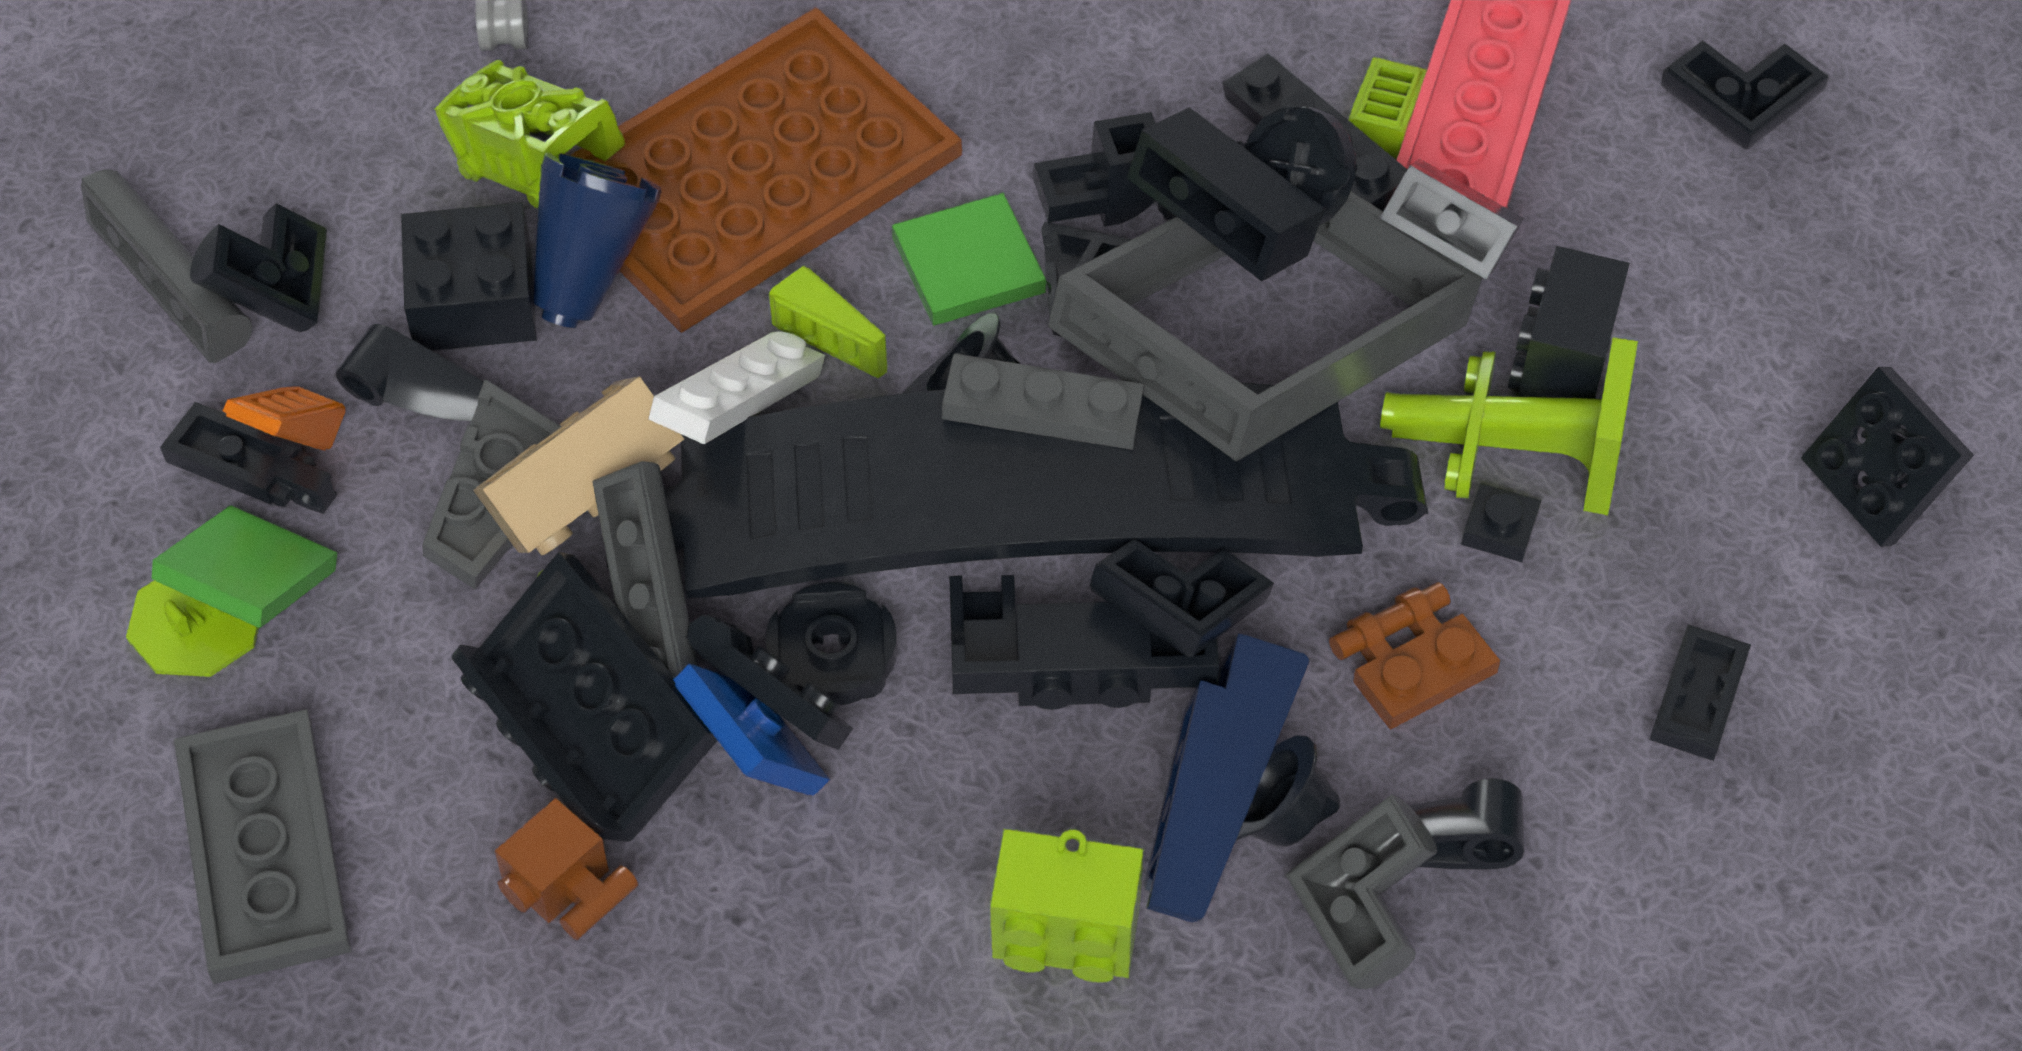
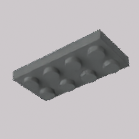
M308 709L175 738L174 743L207 970L213 984L352 952L313 726Z

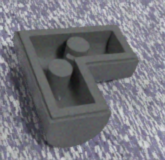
M1392 794L1285 874L1349 984L1357 989H1369L1393 979L1409 967L1414 960L1416 952L1381 894L1437 853L1436 843L1422 820L1403 800Z

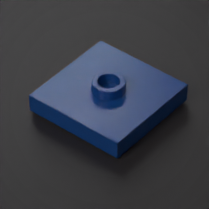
M689 663L674 679L675 687L745 776L806 795L818 793L830 780L778 713L729 677Z

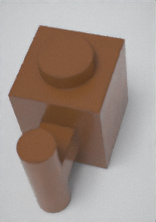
M556 798L495 850L502 877L498 881V886L507 900L523 913L532 908L548 923L574 903L575 906L560 918L559 922L563 929L575 940H579L639 886L635 876L622 865L602 882L599 880L609 871L602 838Z

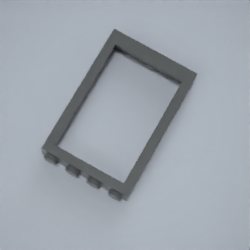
M1351 191L1347 202L1329 221L1319 225L1314 242L1411 307L1258 395L1131 306L1226 256L1224 252L1178 217L1061 275L1048 327L1122 380L1143 383L1144 396L1232 459L1238 461L1466 326L1482 277L1380 219L1383 213L1381 210Z

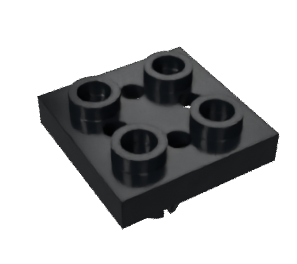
M1878 367L1807 449L1801 459L1879 546L1884 547L1892 546L1898 542L1972 459L1974 454L1892 367ZM1860 427L1866 429L1861 433V437L1867 438L1864 443H1861L1857 436ZM1862 471L1867 474V476L1862 477V482L1866 484L1863 487L1858 483V475Z

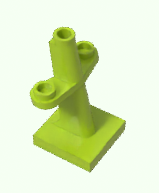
M1612 338L1602 399L1489 396L1496 351H1483L1482 357L1470 355L1464 392L1474 393V395L1398 394L1386 392L1380 428L1392 430V438L1464 444L1463 454L1450 453L1444 490L1455 491L1456 498H1469L1479 446L1559 453L1571 456L1582 462L1589 472L1583 511L1608 515L1638 341Z

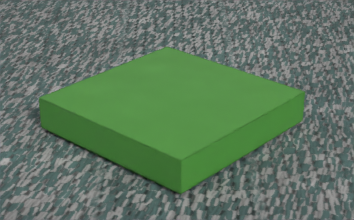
M1004 193L892 225V239L933 326L1046 293V278Z
M230 505L153 559L151 579L261 628L335 572L337 552Z

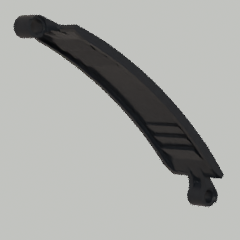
M1241 383L1257 395L1274 386L1271 384ZM946 389L863 398L748 417L745 421L706 444L682 435L684 440L681 442V480L675 486L664 488L676 552L684 549L686 598L732 596L822 579L928 565L1021 557L1113 553L1132 539H1136L1153 552H1217L1222 548L1229 553L1311 557L1362 554L1363 544L1356 506L1366 510L1376 523L1384 526L1408 525L1419 520L1424 514H1428L1418 456L1413 451L1405 448L1355 443L1347 440L1343 434L1338 402L1242 459L1235 461L1144 395L1133 450L943 420L942 402Z

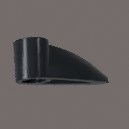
M376 323L368 328L337 369L335 375L342 387L352 396L373 406H380L385 401L420 414L457 421H472L478 405V396L484 381L392 328Z
M1482 779L1469 784L1463 790L1462 797L1409 806L1427 827L1437 846V853L1418 867L1500 869L1516 864L1523 857V795L1520 788L1514 783L1503 779Z

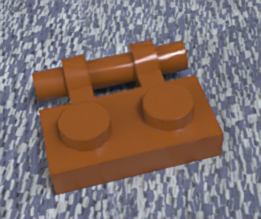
M1436 582L1422 590L1417 587L1406 590L1396 596L1394 605L1374 615L1364 612L1347 622V629L1329 638L1331 650L1339 660H1344L1361 652L1368 661V663L1355 669L1353 682L1390 730L1498 672L1500 659L1463 613L1443 624L1434 616V612L1451 603L1447 589L1440 582ZM1408 626L1416 638L1392 649L1385 638Z

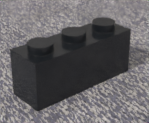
M1190 107L1141 131L1127 175L1128 180L1261 282L1308 257L1325 212L1324 207Z

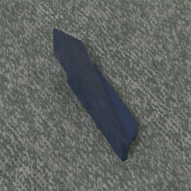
M1238 633L1221 664L1217 685L1202 680L1199 682L1183 713L1144 881L1145 890L1150 891L1146 909L1188 922H1197L1204 918L1308 667L1309 658L1306 654Z

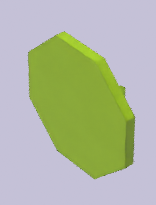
M154 580L137 591L126 639L156 674L211 677L255 647L259 628Z

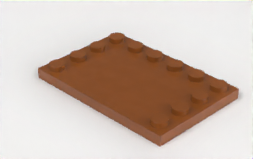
M815 7L619 125L618 128L623 135L625 145L606 161L594 157L589 150L584 148L571 154V156L625 171L626 184L639 187L641 178H644L661 187L662 192L659 202L621 267L620 272L680 333H683L962 156V139Z

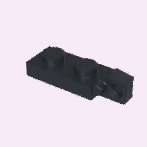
M197 402L191 406L160 446L167 463L270 505L274 503L276 506L286 507L290 500L302 507L324 514L337 496V492L334 491L330 481V473L315 468L314 458L303 453L300 443L271 435L225 416V413Z

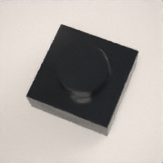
M1480 483L1463 532L1461 545L1523 562L1542 500Z

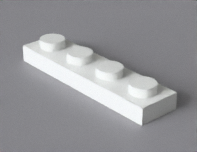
M771 332L654 396L649 420L702 444H706L745 421L748 417H752L818 378L825 354L806 347V342L794 334Z

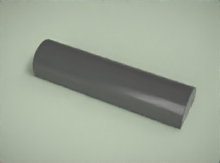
M109 169L97 171L81 178V189L88 224L207 361L216 364L243 348L252 333V323L234 302L192 282L190 279V268L194 256L119 172Z
M641 461L595 479L592 483L616 607L676 678L689 663L698 666L696 652L692 650V646L688 645L689 640L686 638L690 621L660 466L656 463Z

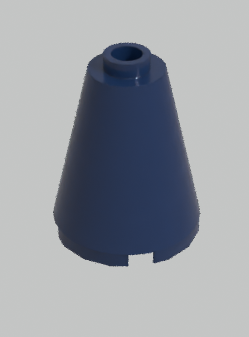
M545 152L540 169L533 303L544 309L542 313L544 320L568 328H577L579 320H592L656 208L662 192L660 186L644 178H641L639 187L626 184L627 178L624 176L625 171L566 154H560L558 160L550 152Z

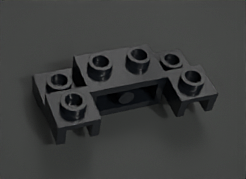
M962 575L949 576L953 694L1018 693L1019 706H1037L1047 710H1056L1068 705L1103 704L1112 708H1123L1134 703H1150L1151 689L1197 688L1201 680L1214 685L1218 683L1219 656L1217 639L1194 656L1187 657L1108 602L1015 605L1014 575H1001V591L963 592Z

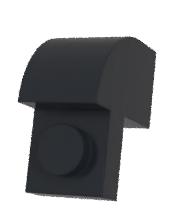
M1152 112L1094 121L1091 154L1034 163L1033 181L1048 223L1100 214L1104 227L1117 225L1133 219L1154 203L1155 200L1127 179L1141 131L1156 123Z

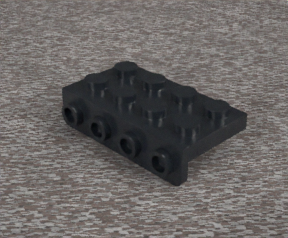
M558 551L479 648L461 644L451 655L452 660L463 673L461 676L463 685L477 698L486 702L498 718L496 721L498 730L509 741L520 746L534 764L532 772L536 779L549 790L556 792L568 809L602 839L623 842L632 841L718 741L675 687V677L579 560L571 554Z

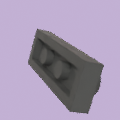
M954 354L942 402V419L1133 450L1144 384Z

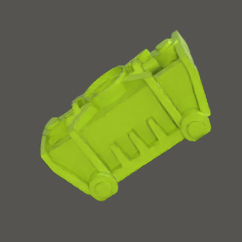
M501 60L488 64L465 79L435 108L439 124L458 159L457 165L462 176L467 180L475 182L485 177L521 192L527 196V200L535 208H538L540 169L545 152H550L559 160V154H565L576 145L589 150L594 157L606 161L625 145L615 115L606 100L595 101L587 98L582 89L577 87L574 89H564L529 76L524 67L508 68L504 66ZM541 131L551 135V137L546 142L531 137L530 132L537 134Z

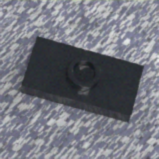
M1688 624L1649 740L1714 761L1751 644Z

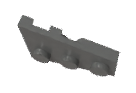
M485 379L478 396V405L470 426L467 425L462 438L460 452L450 479L446 480L422 544L423 557L473 589H476L509 550L512 543L473 490L531 445H537L561 426Z

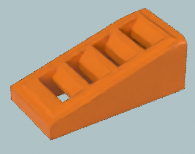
M293 386L227 399L222 412H225V416L271 435L325 451L326 449L330 450L346 409L342 403L302 387Z

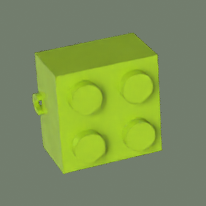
M1004 829L990 904L992 958L1003 959L1004 964L1008 967L1023 972H1039L1045 966L1070 969L1076 977L1090 982H1109L1113 980L1114 976L1129 978L1141 902L1144 849L1086 841L1084 834L1077 830L1065 831L1060 837ZM1070 839H1075L1079 842V849L1075 852L1068 851L1066 848L1067 841Z

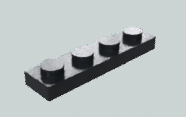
M1267 53L1223 82L1225 98L1255 125H1258L1263 117L1282 107H1314L1333 115L1348 132L1356 154L1357 171L1355 172V181L1351 191L1384 212L1407 169L1270 54Z

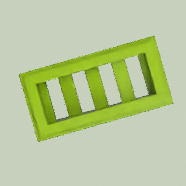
M1373 57L1348 120L1397 160L1427 69ZM1384 90H1389V91H1393V92H1397V93H1401V94H1396V93H1392V92H1388V91H1384Z
M803 265L770 290L769 300L772 324L777 329L802 338L807 344L878 379L887 373L885 334L811 269Z

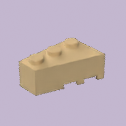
M640 376L612 383L602 391L604 395L602 398L580 414L577 411L560 423L561 427L537 445H531L473 490L518 553H530L536 548L541 556L545 555L573 534L568 524L588 510L593 518L597 517L599 514L592 483L593 480L641 461L656 463L660 466L661 471L675 460L670 450L682 442L684 438L680 433L649 420L654 395Z

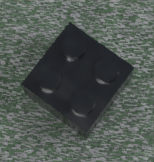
M523 202L401 214L404 310L412 340L432 351L537 341L535 304L533 303L534 287L531 244Z
M1556 246L1550 270L1537 268L1529 304L1537 305L1539 308L1529 306L1527 314L1524 315L1516 351L1527 354L1516 352L1507 388L1519 391L1518 397L1595 399L1630 263Z

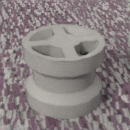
M476 0V27L481 51L494 50L498 44H510L514 49H528L526 0Z

